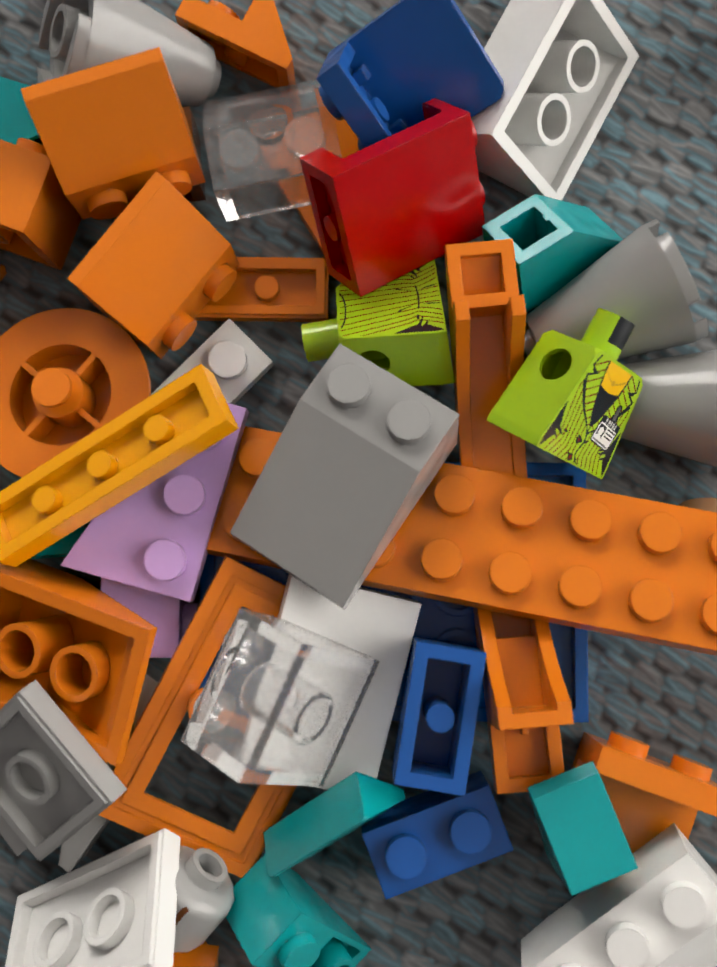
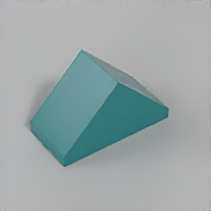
M593 761L527 787L546 855L571 896L638 869L601 776Z

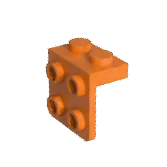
M611 731L608 740L584 732L571 769L593 761L601 776L632 854L673 823L689 839L698 810L717 817V783L710 779L713 768L674 753L670 763L649 756L647 754L650 745L619 732Z

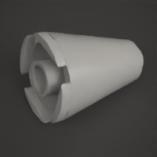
M140 0L46 1L39 33L38 48L49 50L50 67L49 70L37 67L38 83L160 47L182 107H199L205 102L207 97L211 98L217 92L221 80V64L216 60L215 51L211 44Z
M657 219L641 225L526 315V324L529 329L525 330L524 350L527 356L542 334L549 330H555L581 341L598 308L613 312L635 325L618 359L695 343L708 336L709 326L707 318L705 317L693 322L688 306L701 300L695 282L670 234L666 232L658 236L660 222Z
M717 349L623 364L642 378L643 387L621 438L717 468Z

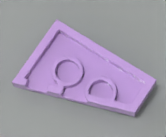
M227 403L239 427L238 430L91 520L60 566L187 602H194L208 555L206 548L248 418L249 411L247 408Z

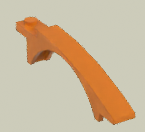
M513 239L445 245V264L452 367L455 380V408L459 414L458 446L460 466L528 478L525 440L486 421L491 410L524 363L526 306L524 295H519ZM473 607L477 647L487 653L483 674V687L494 791L497 794L528 792L527 787L565 772L559 725L574 724L572 703L558 663L549 622Z

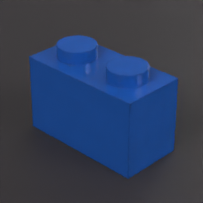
M413 637L392 763L394 785L465 796L486 652L478 647Z
M481 771L468 775L465 796L426 791L399 802L362 825V836L386 900L514 851L491 788Z

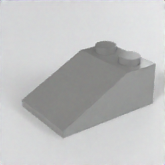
M339 344L299 399L230 534L345 610L456 446L459 414L342 344Z

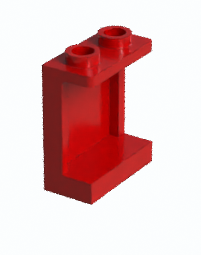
M433 98L422 104L423 121L344 158L333 154L323 147L299 157L329 275L362 297L444 255L445 245L467 243L483 235L485 192L479 181L475 152L478 138L470 112Z

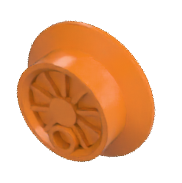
M57 308L31 315L13 325L0 336L1 466L22 478L151 396L150 374L145 358L137 343L120 325L101 314L89 310Z

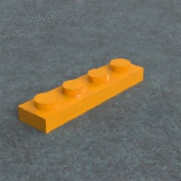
M199 364L0 491V563L17 567L238 430L239 427L214 374L202 364Z

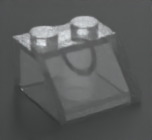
M317 80L204 102L202 130L212 186L226 222L311 205L299 157L323 147L342 158L335 119L321 99L319 93L320 84Z
M240 608L232 627L224 637L222 649L202 693L194 704L192 716L180 741L239 784L324 786L380 661L285 619Z

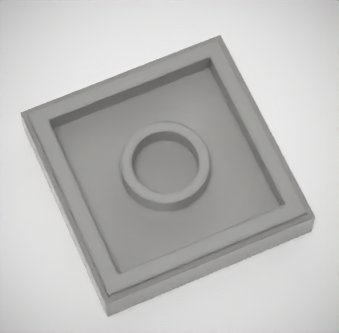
M34 680L18 691L0 709V815L35 858L42 861L110 806L127 788L37 680Z

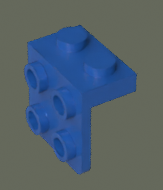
M454 0L398 1L331 50L316 77L320 84L319 93L324 105L337 120H346L359 139V150L423 121L422 104L433 98L470 112L472 118L497 102L502 97L504 91V81Z

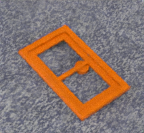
M225 555L129 737L123 763L114 766L112 769L127 790L102 811L99 816L144 836L166 828L181 837L180 846H187L194 850L207 848L216 852L224 860L228 872L240 878L260 859L265 849L264 832L279 822L298 784L262 777L234 832L148 794L145 790L187 710L190 721L199 729L214 730L226 722L248 733L252 718L229 708L227 697L218 688L203 687L199 689L241 607L243 606L276 623L286 585Z

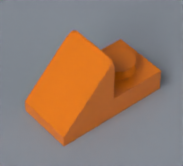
M183 0L175 14L177 23L211 44L217 60L289 95L292 94L296 86L293 58L274 0H253L243 20L231 8L215 0H210L208 3L201 0Z

